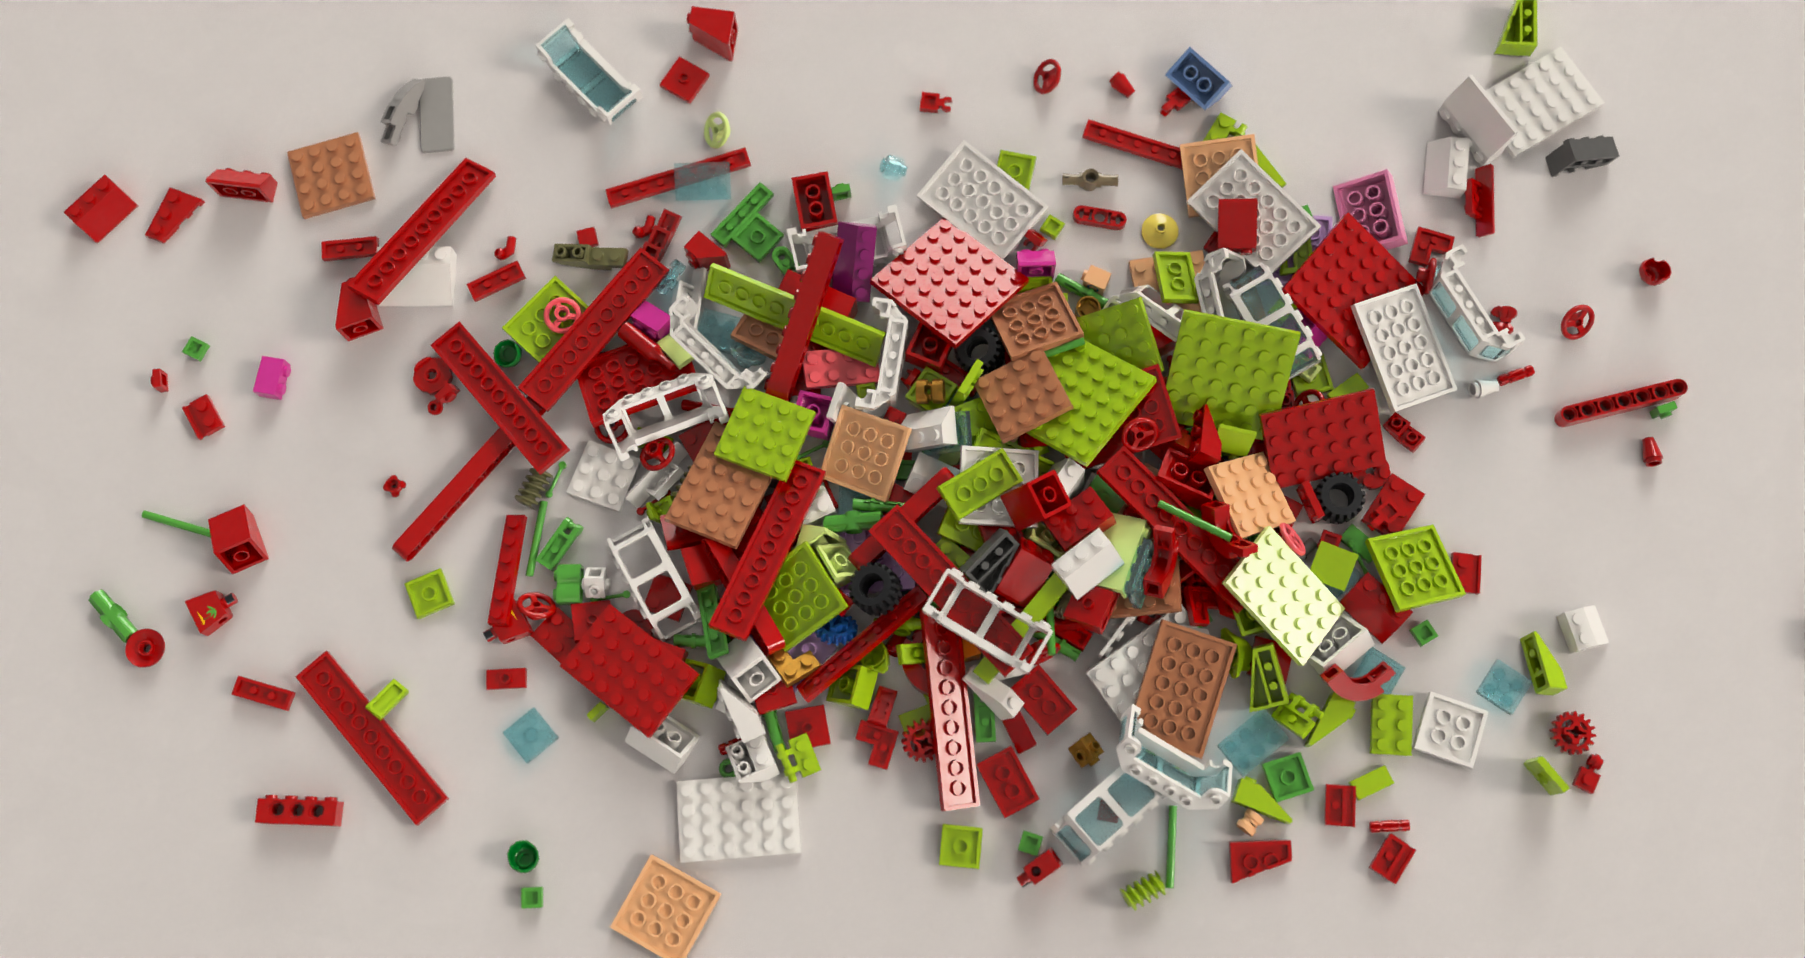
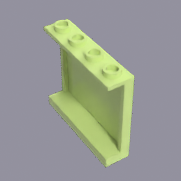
M1112 513L1116 524L1103 533L1112 543L1125 564L1099 583L1097 587L1121 593L1122 597L1126 598L1128 592L1132 590V580L1134 574L1138 573L1139 560L1145 553V542L1150 538L1151 528L1144 519Z

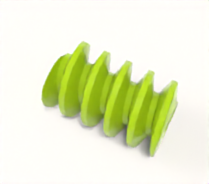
M1156 870L1155 876L1151 873L1147 875L1148 880L1144 877L1140 878L1141 884L1134 881V888L1127 885V892L1122 888L1119 889L1128 907H1132L1136 911L1137 903L1144 907V899L1151 903L1152 895L1159 899V891L1166 895L1165 886Z

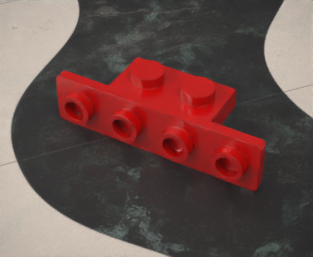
M1488 164L1475 169V179H1467V188L1464 192V210L1466 215L1476 220V236L1479 238L1495 233L1494 166Z

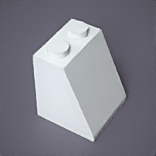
M1071 458L1054 463L1048 472L1055 469L1071 500L1080 494L1085 486V469Z
M750 635L746 642L737 638L728 643L729 653L717 658L749 703L782 680Z

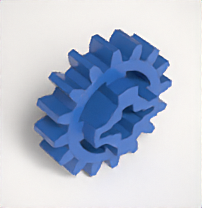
M838 614L816 630L815 633H817V638H821V642L828 641V645L831 643L836 646L839 643L846 645V641L850 642L857 636L858 625L856 620H852V616L845 617L844 615L842 617Z

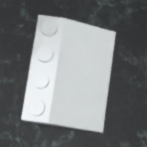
M1472 74L1443 102L1438 110L1441 118L1446 120L1454 134H1457L1460 138L1470 139L1469 150L1473 154L1474 159L1482 166L1499 157L1518 133L1517 129Z
M432 246L379 304V307H453L457 254L452 247Z

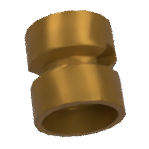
M1092 296L1080 298L1075 309V317L1078 318L1099 311L1101 309L1099 301Z
M917 379V404H929L930 401L933 404L945 403V380L933 379L929 382L928 379Z

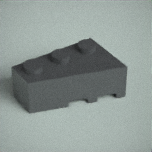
M1601 135L1595 138H1569L1560 147L1546 156L1545 159L1551 176L1555 177L1560 172L1568 170V173H1573L1575 168L1585 167V170L1608 165L1620 155L1613 136L1604 137Z
M999 528L959 570L969 581L980 586L979 590L984 593L987 591L994 593L998 583L1000 584L1002 580L1001 577L1006 567L1009 566L1020 544L1007 530Z

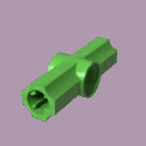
M855 510L847 511L841 515L824 516L823 526L834 533L859 534L862 533V530H870L883 518L882 511L864 513Z
M102 589L90 595L88 601L100 614L99 618L107 627L113 629L123 642L127 643L130 636L138 631L127 618V612L115 603Z

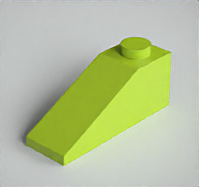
M1533 631L1520 638L1535 693L1554 696L1568 689L1561 667L1537 631Z
M1335 692L1330 693L1321 710L1324 712V716L1322 719H1317L1316 725L1313 727L1304 746L1308 748L1314 745L1348 719L1351 720L1356 712V709H1354L1356 702L1342 698Z
M1247 776L1238 779L1231 799L1232 803L1244 808H1250L1257 813L1287 825L1292 824L1293 819L1261 785L1256 784L1257 780Z

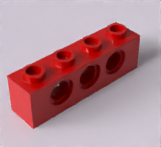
M265 795V798H258L255 823L341 827L344 802L337 801V797H325V801L317 800L318 797L305 796V800H298V796L285 795V799H278V795ZM282 805L283 811L278 815L277 808ZM302 805L303 812L298 816L297 808ZM322 806L323 813L318 816L316 811L318 807Z

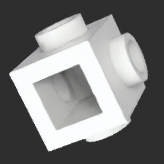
M587 567L581 583L582 590H585L586 598L598 599L606 597L607 590L611 588V579L607 578L606 567Z

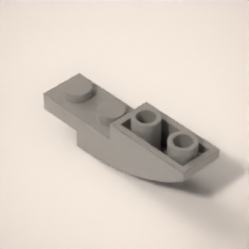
M412 79L392 98L380 121L386 125L381 139L382 143L393 146L397 145L401 138L402 128L407 120V114L414 115L418 109L420 96L424 92L425 80Z

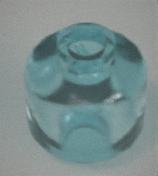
M887 155L886 158L881 160L879 172H882L883 178L899 181L902 176L905 177L907 166L903 158Z

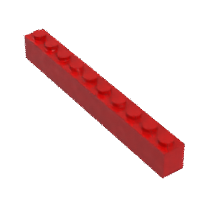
M818 232L813 238L812 245L814 247L812 253H809L806 263L808 265L806 271H803L801 274L800 282L802 283L800 289H797L795 292L794 300L796 301L794 307H791L789 310L788 318L790 319L788 325H785L782 331V336L784 337L782 343H779L776 349V354L778 355L776 361H773L770 367V372H772L770 379H767L764 385L766 394L788 402L791 400L844 242L842 238L826 232Z

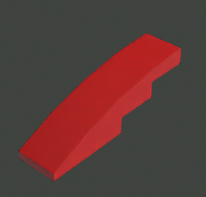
M664 209L658 224L654 225L648 242L645 241L642 249L661 262L682 216Z

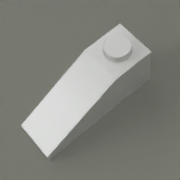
M972 665L962 680L1001 721L1014 718L1025 703L1011 688L996 678L988 685L973 672L977 665Z

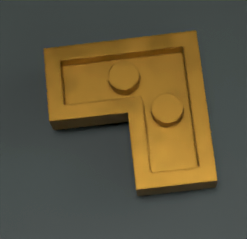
M783 649L766 656L787 688L809 676L821 666L810 650L794 660Z

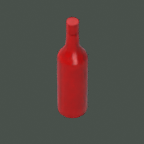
M626 322L620 327L618 337L647 360L658 361L670 371L676 368V365L663 355L661 346L632 323Z

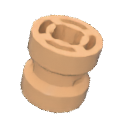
M1247 808L1244 812V817L1238 820L1236 826L1252 837L1256 832L1257 826H1261L1264 819L1252 809Z

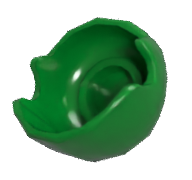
M509 339L499 342L493 352L495 362L504 368L516 366L522 358L520 346Z
M517 841L508 850V863L512 869L519 873L531 872L539 862V852L529 841Z

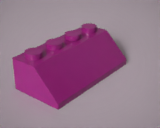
M838 221L837 237L844 239L833 272L832 288L856 298L857 302L870 303V279L873 274L877 227L873 224Z

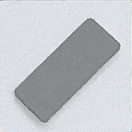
M451 77L422 79L426 82L424 92L420 96L421 150L424 153L451 151L455 148L453 80Z

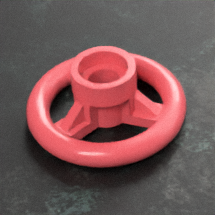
M555 298L545 307L544 321L553 332L565 334L570 327L558 328V326L567 319L576 321L582 315L581 309L570 298ZM561 303L571 305L576 314L570 313L568 307L561 305ZM555 305L556 309L554 311L556 320L553 323H551L549 313L551 308ZM561 312L566 313L564 317L559 316Z
M1281 523L1279 529L1282 540L1297 555L1304 556L1306 549L1299 535L1289 524Z

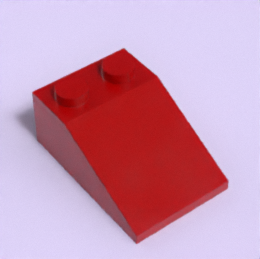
M1168 447L1156 478L1185 504L1200 511L1201 504L1211 502L1214 491L1204 472L1206 467L1190 461V456Z

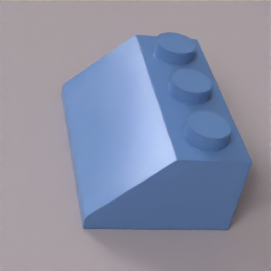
M1191 47L1184 52L1165 74L1204 110L1218 102L1232 87L1230 81Z

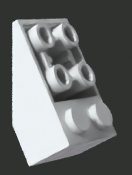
M720 679L717 694L721 703H726L725 712L729 721H734L733 730L737 739L741 738L743 743L766 734L764 722L758 713L757 706L752 702L749 703L743 695Z

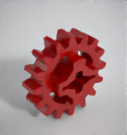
M1567 711L1563 713V716H1556L1558 721L1551 722L1555 727L1549 729V732L1554 733V736L1550 739L1556 740L1554 746H1561L1562 753L1568 750L1569 755H1574V753L1579 755L1583 754V751L1590 750L1588 745H1594L1591 738L1596 737V734L1591 733V730L1595 729V726H1589L1591 720H1584L1585 714L1577 716V711L1571 713ZM1568 720V722H1566V726L1561 727L1562 724ZM1571 730L1573 733L1578 734V735L1574 736V734H1572V733H1570V732H1567V731ZM1584 739L1583 742L1579 746H1577V744H1579V740Z
M923 718L920 719V723L913 720L912 727L906 726L908 732H902L905 739H901V743L905 745L902 748L904 752H908L907 756L909 758L914 756L916 762L921 758L923 763H925L928 757L932 761V755L935 754L934 741L931 737V719H928L926 723ZM910 741H912L915 744V749L911 748Z

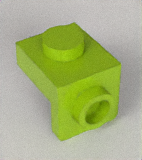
M669 495L654 504L647 502L646 513L649 519L660 523V515L667 514L674 501V497Z

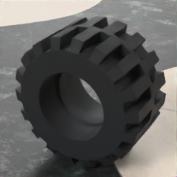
M980 326L956 349L954 348V353L960 366L968 373L977 360L971 359L973 349L980 344L989 345L987 354L979 359L984 362L981 366V369L984 370L980 376L982 377L998 369V365L1002 366L1003 362L1001 359H1005V354L1003 353L1005 347L994 331L988 327L985 329L983 326Z
M1334 472L1324 477L1314 489L1315 495L1325 514L1322 518L1324 521L1329 519L1332 524L1335 522L1342 524L1350 521L1362 510V505L1366 500L1363 497L1366 493L1361 490L1363 485L1362 483H1357L1358 479L1356 477L1352 479L1349 473L1344 475V472H1339L1336 475ZM1338 489L1344 492L1348 498V506L1338 507L1334 505L1330 500L1329 491Z
M872 562L867 563V567L864 565L860 566L861 570L854 572L855 577L850 578L852 584L848 586V589L851 591L849 596L853 599L852 602L871 616L873 614L880 616L881 613L886 615L888 614L887 610L893 611L895 609L893 606L895 604L899 605L900 601L898 598H902L903 595L900 590H903L900 578L886 565H881L878 562H875V564ZM877 581H883L881 593L876 597L868 598V591L871 585Z

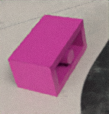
M646 300L630 315L633 325L645 332L652 340L656 339L659 341L670 333V315Z
M262 356L253 392L259 397L282 400V396L286 392L287 377L291 374V365L284 359Z

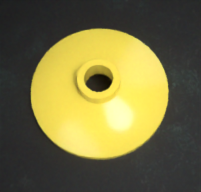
M1153 214L1144 221L1141 233L1144 241L1149 246L1164 249L1176 241L1179 230L1177 223L1166 214ZM1161 226L1164 228V230L1160 231L1158 230V227Z

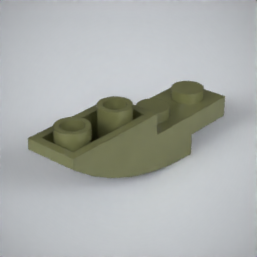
M555 244L552 262L579 268L612 271V268H623L626 265L629 251L626 248L591 247L589 244Z

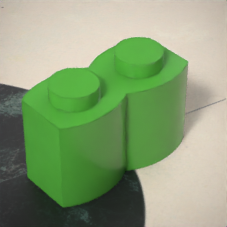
M562 564L557 566V570H554V581H557V587L553 590V600H556L558 605L583 603L581 583L582 578H584V567L581 564Z

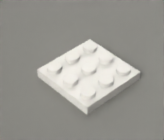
M588 440L566 492L572 496L621 513L626 501L625 495L630 491L640 468V458L629 455V459L621 461L615 449Z
M1430 691L1428 692L1412 749L1472 769L1489 711Z

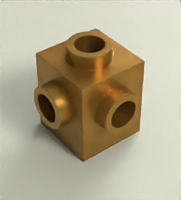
M1088 733L1067 748L1081 768L1087 764L1090 767L1100 761L1098 756L1104 753L1099 742L1095 740L1091 733Z

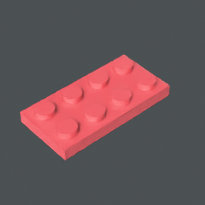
M832 349L807 351L802 364L806 390L834 388L838 382L845 383L847 386L874 382L878 384L879 380L878 364L874 367Z

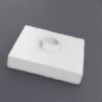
M837 383L826 415L834 425L836 424L842 404L852 408L855 407L856 395L845 383Z

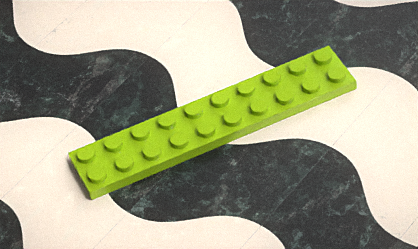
M712 263L710 265L704 298L780 329H784L785 325H788L790 319L788 318L790 308L794 307L796 301L794 300V295L718 264ZM822 307L810 341L875 367L878 364L886 332Z

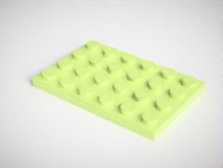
M1266 526L1253 542L1258 544V552L1250 554L1249 557L1241 558L1222 584L1298 666H1304L1345 610V607L1272 527Z

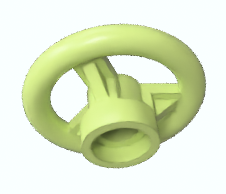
M714 112L706 120L704 137L711 148L718 149L726 143L730 135L728 119L723 113ZM719 117L723 123L720 125L715 124L713 120ZM710 127L713 133V140H711L709 134Z

